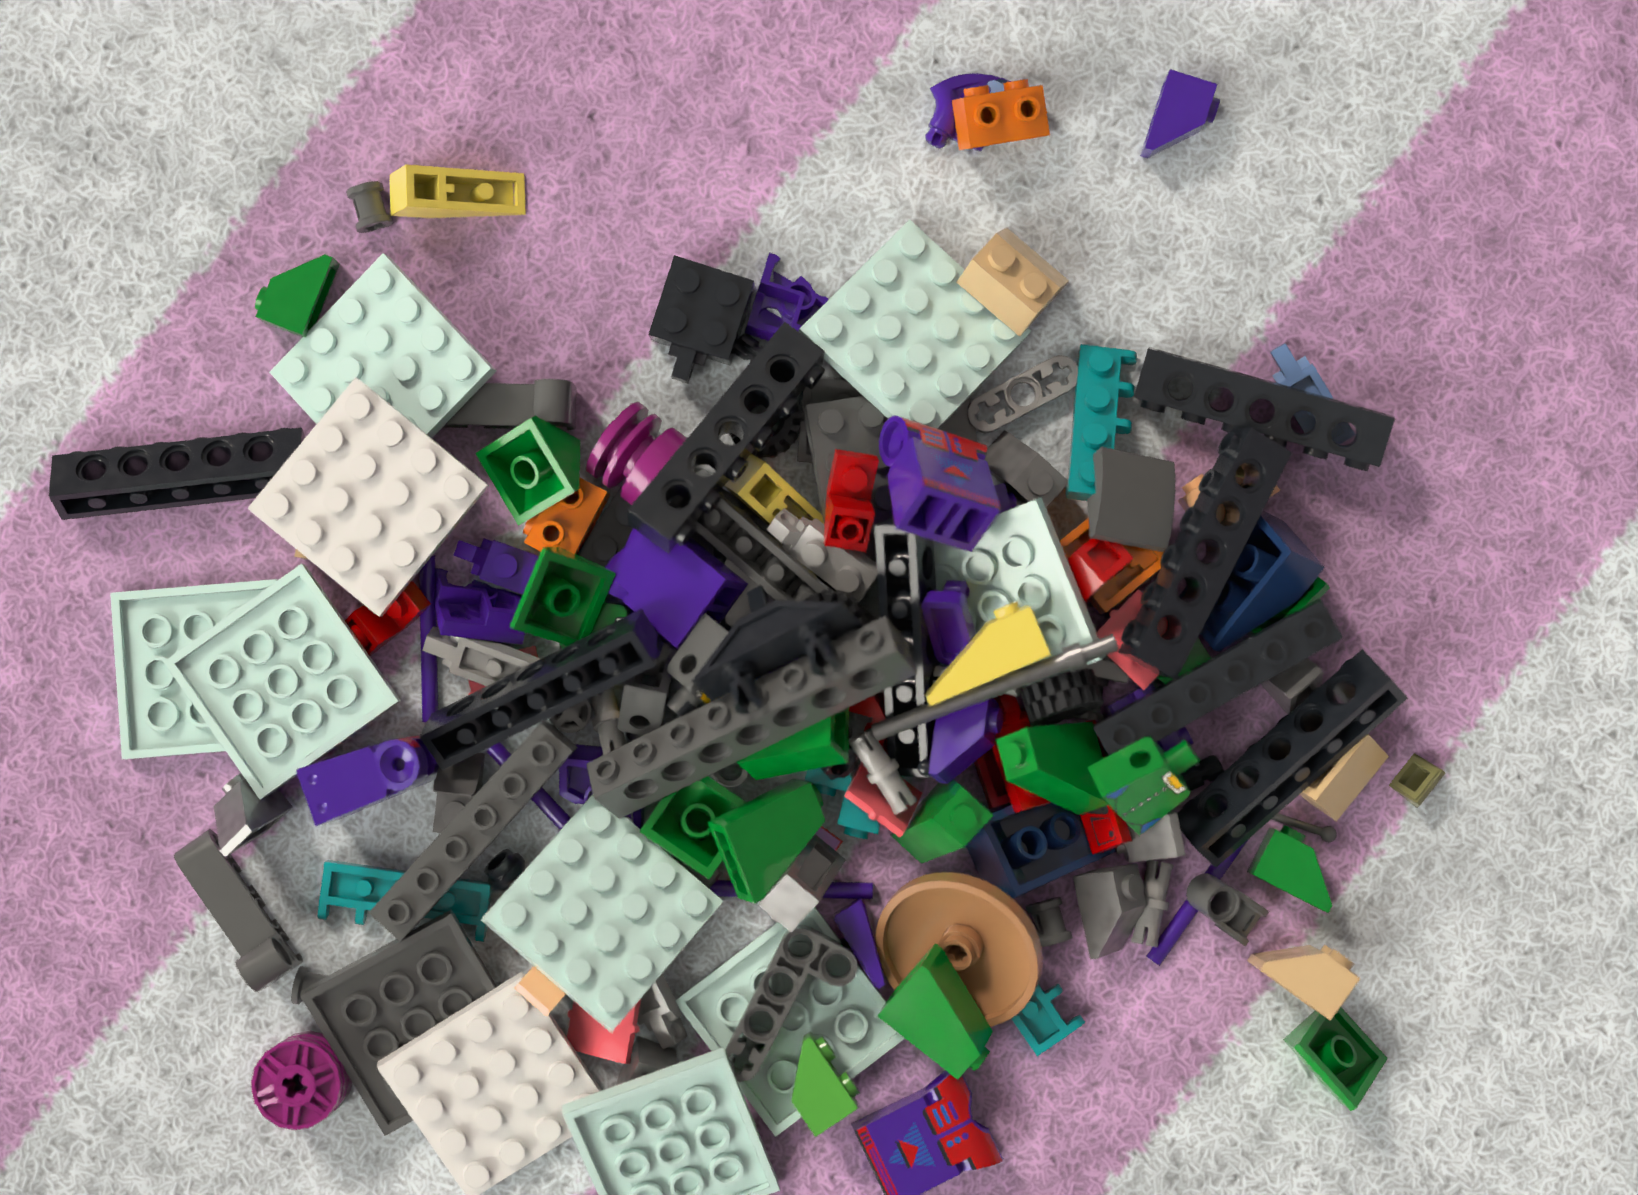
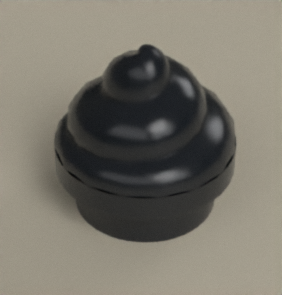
M509 849L499 852L485 867L484 873L489 877L488 883L495 890H508L525 871V860L519 853L513 854Z

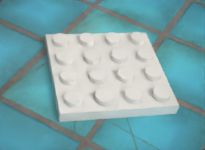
M355 377L247 509L372 612L382 617L489 485L364 382Z
M523 972L515 975L377 1063V1069L465 1195H480L571 1138V1132L562 1114V1105L602 1091L552 1015L549 1013L545 1016L515 989V986L525 976Z

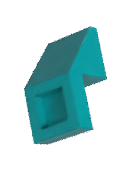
M818 768L807 770L804 781L815 785L821 794L835 797L837 789L845 791V795L852 777L849 774L845 778L840 777L831 780ZM843 796L837 820L838 825L845 826L843 834L861 839H868L869 832L878 834L880 829L878 821L871 820L865 811Z

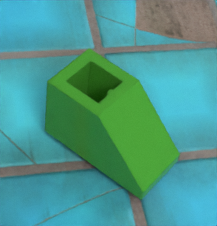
M810 1031L803 1036L792 1092V1103L813 1135L817 1137L858 1109V1101L855 1096L860 1094V1091L847 1072L840 1075L831 1061L836 1058V1055L825 1038L822 1036L816 1040Z

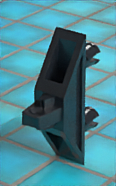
M762 585L748 591L747 596L751 613L738 619L693 678L692 682L711 701L731 692L735 711L742 715L750 714L748 699L758 709L762 706V699L759 696L755 679L807 653L812 673L818 676H825L824 658L835 670L839 666L831 640L862 625L844 603L793 600L774 601L773 597L766 593Z

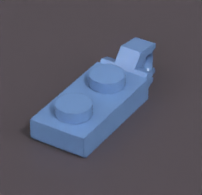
M1286 343L1270 352L1280 368L1279 372L1272 375L1276 383L1334 399L1313 363L1310 364L1305 356L1296 361ZM1302 410L1294 414L1304 433L1312 430L1315 425V417L1311 412ZM1348 422L1339 423L1332 430V439L1339 445L1355 436Z

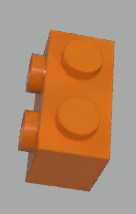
M1028 79L1003 83L1004 91L989 93L988 85L964 89V98L952 100L959 150L1049 136L1043 85L1029 87Z
M580 478L579 490L526 522L523 533L528 536L524 543L540 552L543 547H561L577 555L592 532L611 495L598 486Z

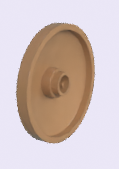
M952 872L931 873L917 877L904 884L893 894L883 909L877 923L876 947L884 975L894 989L936 943L946 953L990 1027L1001 1024L1017 1015L1029 1002L1039 983L1043 967L1042 947L1030 918L1009 895L977 877Z

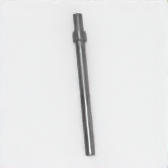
M1111 634L1082 646L1079 642L1062 648L1063 653L997 677L930 706L928 703L871 725L876 740L879 741L1064 670L1070 669L1071 672L1085 668L1088 666V661L1118 651L1117 642L1114 635Z

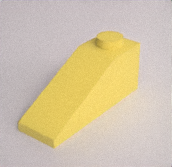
M404 165L389 175L391 216L452 218L525 215L524 173ZM513 183H514V200H513Z
M750 454L746 459L749 464L742 476L735 483L729 480L724 486L768 525L784 508L798 519L805 517L813 521L816 518L824 524L820 512L765 461L753 454Z
M1015 601L994 610L996 618L987 621L925 693L929 705H934L1051 655L1031 607L1028 605L1019 607L1018 602Z

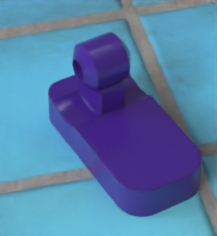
M947 580L942 591L927 592L921 606L935 657L944 665H950L976 635L967 604L970 589L965 580Z

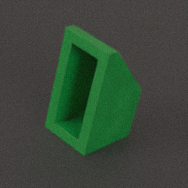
M324 254L272 277L268 286H263L257 295L255 309L258 311L255 317L271 326L300 337H306L308 331L319 319L340 263L333 257Z
M1283 825L1280 831L1269 827L1247 872L1329 913L1332 903L1315 851L1303 843L1306 836L1286 825Z

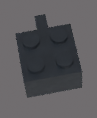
M674 255L648 334L651 341L669 346L668 354L677 357L671 374L672 379L689 384L695 364L705 366L707 359L731 365L734 349L741 335L755 291L754 280Z

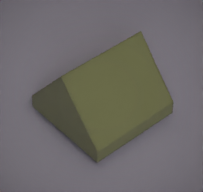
M1414 753L1388 786L1418 808L1445 775V772Z

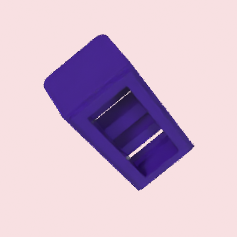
M859 898L835 912L833 919L873 986L879 989L885 985V976L866 907L862 899Z

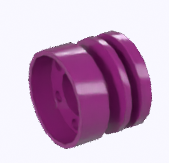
M638 401L625 408L607 426L593 448L586 464V471L596 479L603 476L602 483L609 489L617 486L626 478L620 497L631 505L687 439V437L673 427L665 430L657 437L662 423L661 418L655 413L648 416L649 410Z
M315 1031L295 1033L266 1051L254 1067L251 1080L253 1101L262 1116L277 1127L290 1130L310 1128L327 1118L342 1105L349 1095L352 1081L344 1070L343 1064L335 1055L323 1033ZM298 1074L303 1076L301 1083L306 1086L301 1091L295 1089L296 1081L292 1079Z

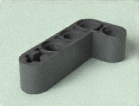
M538 379L534 381V384L485 383L442 428H468V425H483L484 428L509 429V426H519L528 419L537 416L556 427H567L566 430H575L577 387L571 381L560 379Z
M208 829L174 854L178 867L241 956L235 962L236 968L252 990L259 992L269 987L303 962L300 953L295 955L288 945L289 937L277 920L274 919L272 921L263 909L266 904L252 884L248 887L239 873L242 870L230 854L225 857L221 853L218 835L213 830Z
M803 924L797 925L792 932L786 931L725 1049L737 1081H748L758 1073L808 974L833 986H844L854 979L858 969L857 959L854 952L848 946ZM802 934L811 939L813 948L809 954L797 956L790 951L788 943L793 936ZM834 954L845 955L851 963L850 969L843 975H833L826 968L827 960ZM781 972L788 974L793 980L792 989L785 994L775 993L769 986V979L772 975ZM757 1011L768 1012L772 1016L774 1024L767 1031H756L750 1024L749 1018ZM741 1033H744L747 1038L756 1043H754L749 1055V1061L753 1064H744L740 1069L734 1066L736 1058L731 1054L740 1055L742 1053L747 1038L739 1036ZM757 1043H761V1044H764V1045H763V1047L761 1048V1047H759V1045H758Z

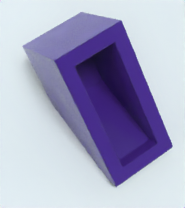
M1170 69L1164 79L1140 156L1150 158L1199 133L1205 122L1213 123L1220 104V99L1214 97L1218 84Z
M994 698L936 719L929 775L939 783L948 784L994 746L995 735L1001 732L1003 726V710L999 708V703Z

